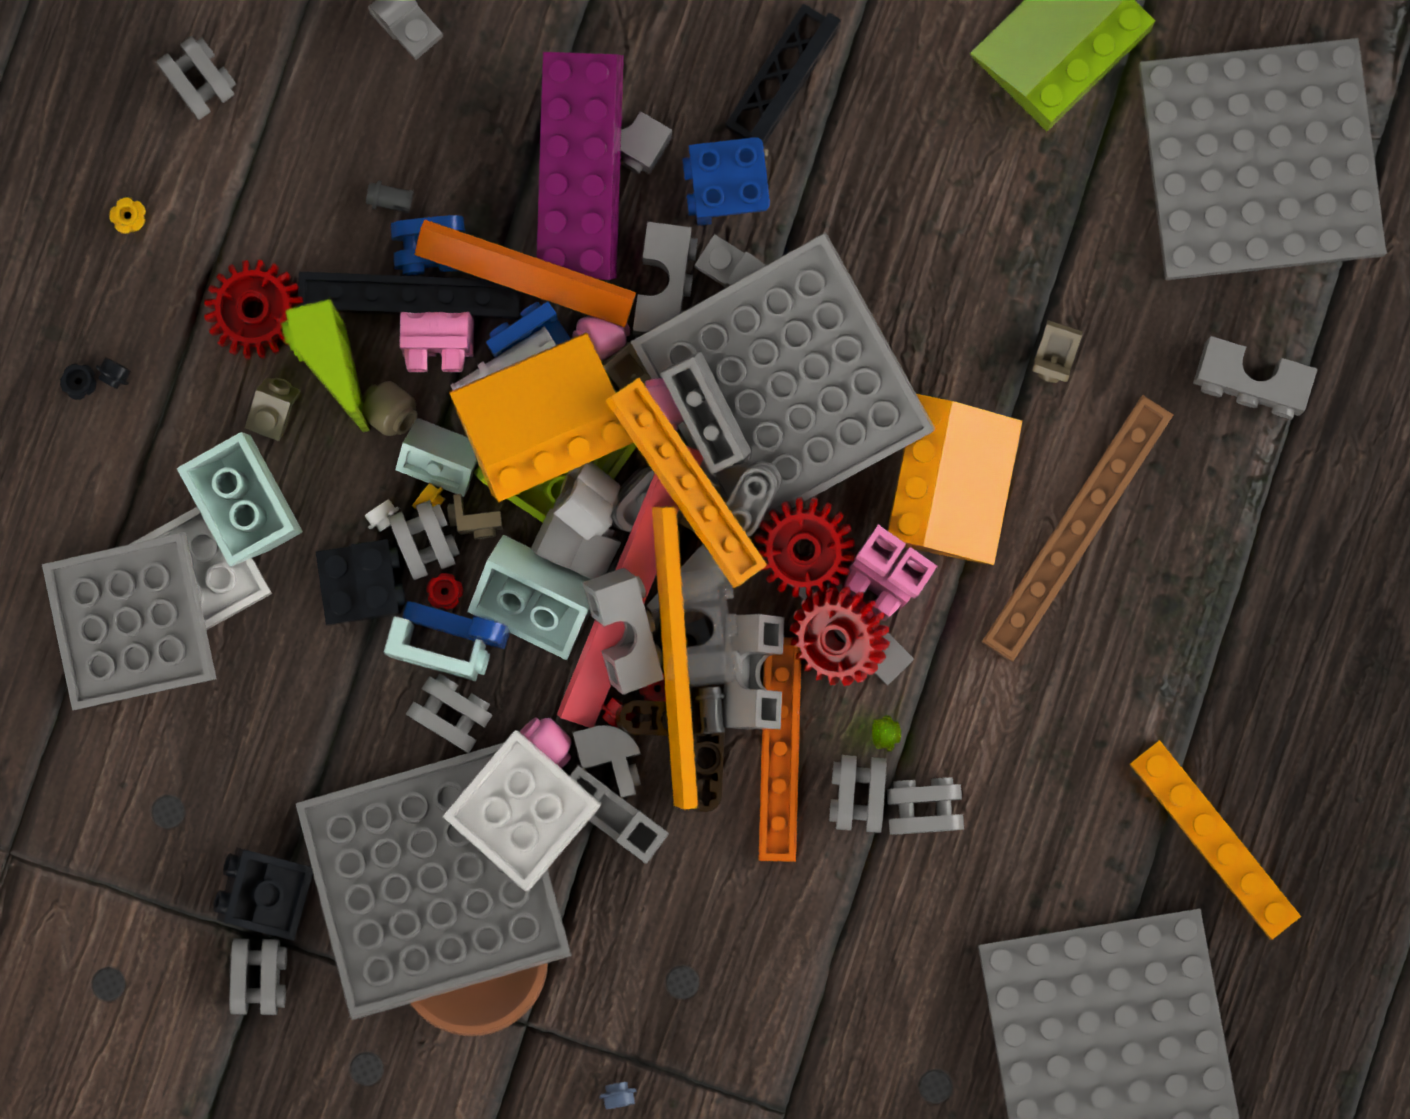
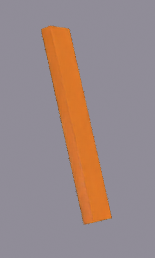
M425 219L420 228L414 254L416 256L625 327L636 295L634 291Z
M784 637L783 654L771 655L764 661L763 686L769 691L782 692L781 729H762L758 861L796 862L801 660L795 659L801 649L800 647L791 646L793 638Z

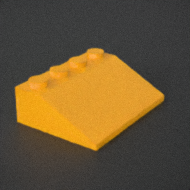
M583 333L449 392L489 490L498 502L634 443L605 401L616 394L588 333Z
M916 394L932 421L935 431L904 447L887 531L906 544L904 548L911 547L914 550L994 566L1022 421L958 402Z

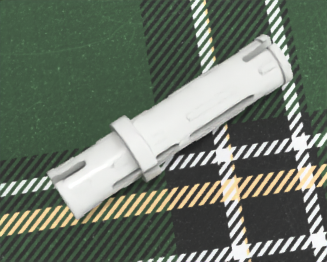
M544 326L541 330L485 364L484 361L479 363L477 370L450 386L455 390L554 347L556 344Z

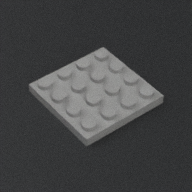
M186 533L173 534L42 564L72 710L217 679Z

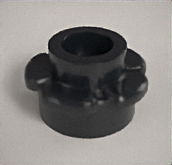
M107 357L104 358L101 366L96 365V369L101 372L98 379L116 389H118L120 384H129L127 379L131 371Z
M71 364L65 368L60 378L61 389L67 392L72 399H84L85 395H91L96 389L95 372L88 365ZM77 378L82 379V383L80 385H77L75 383Z

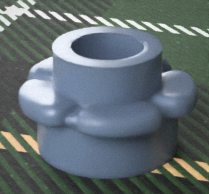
M621 1082L605 1086L606 1093L600 1095V1099H604L605 1109H614L635 1104L633 1093L637 1091L635 1088L629 1089L627 1082Z

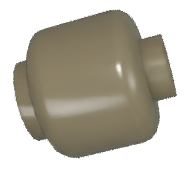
M386 381L378 386L374 384L365 391L362 397V402L364 403L362 415L370 425L386 436L402 435L416 421L417 411L414 397L394 382Z

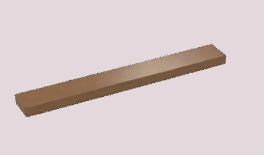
M1144 395L1140 397L982 640L983 644L1009 661L1013 662L1173 417L1172 413Z

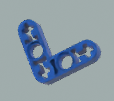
M410 601L406 602L402 616L403 619L409 620L411 623L472 641L479 639L486 645L505 649L510 630L506 625L478 616H473V619H469Z

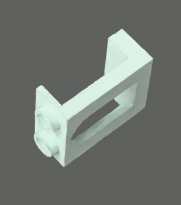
M394 616L384 653L390 658L476 681L478 674H485L490 653L485 650L486 645L482 640L476 639L470 662L462 661L409 646L414 625L409 620Z

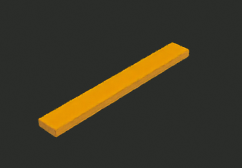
M652 507L673 801L675 807L684 810L695 809L698 806L677 513L675 507Z

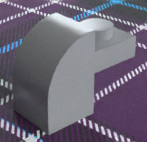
M375 0L368 6L370 14L393 40L397 39L415 60L443 37V33L421 10L416 0Z
M714 234L695 263L694 268L727 288L766 265L750 253L740 251Z
M605 725L573 732L582 769L587 770L612 763L621 798L636 795L634 787L641 785L636 764L628 765L627 758L641 755L632 737L619 728Z

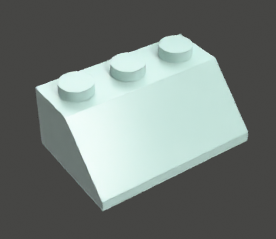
M240 432L177 468L229 566L268 552L303 532L251 435Z
M503 535L486 562L467 612L504 624L508 627L510 633L567 660L591 613L583 582L591 579L569 568L536 555L530 547Z

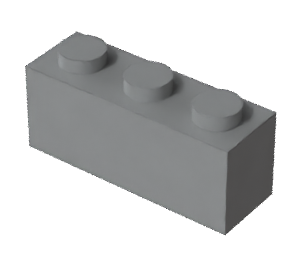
M698 352L660 373L711 475L747 457L751 450L702 352Z

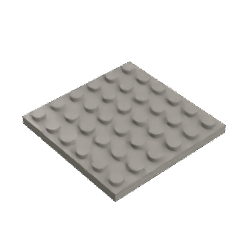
M1358 38L1139 63L1165 280L1382 257L1387 254Z
M826 232L631 341L651 379L662 378L660 373L668 367L698 352H702L751 452L745 459L712 475L704 460L701 463V468L710 481L721 486L718 494L729 499L739 478L752 464L760 461L773 464L780 473L781 485L764 520H771L769 511L772 508L778 510L780 514L784 513L781 506L783 501L787 500L791 508L796 506L797 497H802L806 501L935 431L932 421ZM685 422L679 424L678 427L688 445L698 449Z
M504 743L295 803L352 1020L572 956L548 869L529 891H525L443 817Z
M1201 909L978 945L1008 1119H1239Z

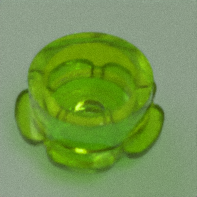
M890 715L883 716L882 719L873 720L872 739L876 749L886 748L888 752L894 750V744L901 741L900 725L898 721H893Z

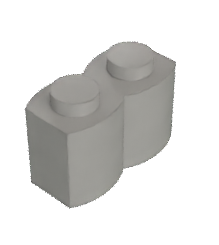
M593 462L577 467L566 475L561 486V493L553 507V513L587 541L595 534L601 536L613 522V518L610 515L620 501L618 496L620 484Z
M550 508L531 549L536 555L594 579L607 573L621 542L613 536L615 530L611 527L603 535L598 536L595 534L587 541L553 513V509Z

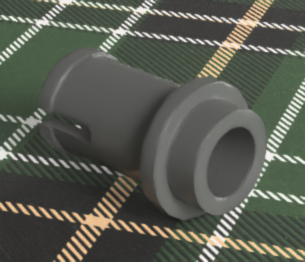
M380 180L377 181V184L370 182L366 204L372 205V209L376 210L378 206L409 214L413 190L409 191L381 185L382 181Z
M721 687L698 689L699 696H695V700L699 701L701 734L725 732L722 712V699L725 698V694H721Z

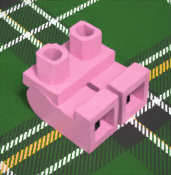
M401 312L400 349L403 357H405L408 372H428V357H436V353H440L442 357L443 372H462L465 357H474V319L469 312Z
M878 525L863 544L854 561L848 566L850 571L842 589L850 586L852 597L859 591L865 592L866 589L875 593L878 598L872 610L875 614L879 612L885 613V617L882 620L886 621L897 609L900 610L905 606L911 597L916 598L937 568V565L911 547L898 558L906 544Z

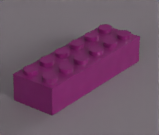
M543 52L537 258L596 279H614L617 276L624 55Z

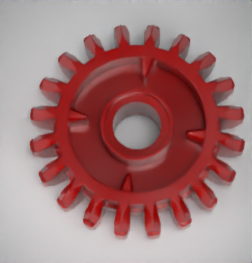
M243 260L242 272L238 273V270L232 264L228 266L229 272L232 274L229 279H226L221 273L216 276L222 284L221 288L213 285L209 286L208 291L216 296V299H205L204 305L207 308L215 309V311L205 314L204 319L210 323L217 322L210 327L209 332L212 336L222 334L217 341L219 346L223 348L232 341L229 350L232 355L236 356L241 348L244 347L243 355L245 359H251L254 349H257L260 359H265L267 355L266 347L270 346L274 354L277 355L280 353V348L276 343L282 340L286 344L282 329V322L288 321L286 310L296 308L297 304L303 303V298L298 296L291 297L298 292L299 287L297 283L286 286L291 278L287 271L277 277L278 265L273 263L265 272L263 260H257L255 270L251 269L248 260ZM253 301L262 302L264 308L261 315L256 318H249L245 315V309L249 303Z
M802 497L796 498V509L792 510L787 500L783 501L781 504L784 512L783 515L778 510L772 508L769 511V515L774 523L768 520H762L760 523V527L768 534L759 533L755 536L756 542L766 545L756 548L761 557H767L764 560L767 566L760 571H765L769 568L773 570L768 574L766 581L772 583L779 577L781 582L778 586V591L780 592L786 589L787 584L793 585V597H798L800 587H806L807 597L812 598L814 593L813 586L816 585L820 592L825 594L828 589L826 580L837 587L840 585L841 580L835 572L848 575L850 568L841 561H854L855 557L854 553L844 550L845 548L855 546L854 538H843L844 535L851 531V525L844 524L840 527L837 525L843 519L844 514L840 511L831 518L828 514L831 511L832 504L827 502L822 511L817 510L818 499L814 497L810 501V508H804ZM800 539H808L813 542L815 552L809 556H802L797 553L794 544Z
M830 586L825 594L817 590L813 593V598L807 597L801 603L803 609L799 608L794 613L793 617L797 622L791 625L789 631L798 636L791 640L790 645L800 647L801 650L796 654L795 659H806L808 663L805 665L804 671H810L814 668L817 671L816 681L822 680L827 675L830 686L836 685L839 680H841L844 687L850 686L854 680L861 683L867 678V674L873 675L878 670L877 664H881L886 659V654L883 650L889 647L890 641L883 636L889 632L890 627L879 624L885 617V613L879 612L875 614L872 609L875 607L876 601L871 600L867 604L863 602L864 591H859L852 597L850 586L841 589L840 593L836 586ZM834 629L841 631L845 635L846 643L837 640L834 635Z

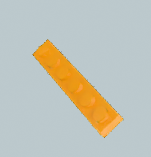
M640 378L605 400L733 588L739 586L767 566Z
M1160 740L1129 763L1270 940H1273L1301 917Z

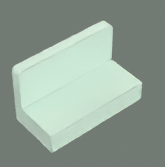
M416 419L403 441L395 470L431 483L439 488L442 487L452 493L461 494L464 497L478 461L468 437L422 419Z

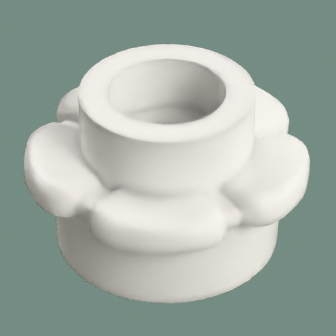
M388 499L365 515L371 524L368 528L372 529L376 526L381 532L389 527L388 516L395 514L399 507L395 508Z

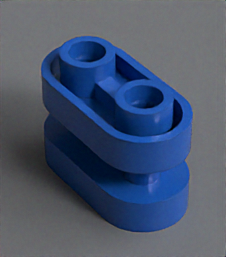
M463 216L427 217L401 220L390 224L392 240L403 241L404 250L394 252L393 257L395 269L402 270L404 276L421 275L425 273L424 268L439 267L441 272L458 271L457 269L414 254L424 219L465 233Z

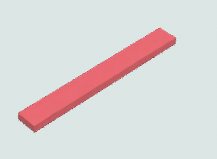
M686 445L696 462L701 466L703 458L699 450ZM655 473L615 569L616 571L625 568L636 577L639 576L646 590V597L642 598L643 603L646 601L657 574L652 507L669 506L675 507L676 513L679 511V507ZM597 620L594 621L556 714L560 718L589 728L595 726L602 708L601 706L604 704L611 686L601 651L616 645L622 639L625 629L624 622L619 621L603 626Z

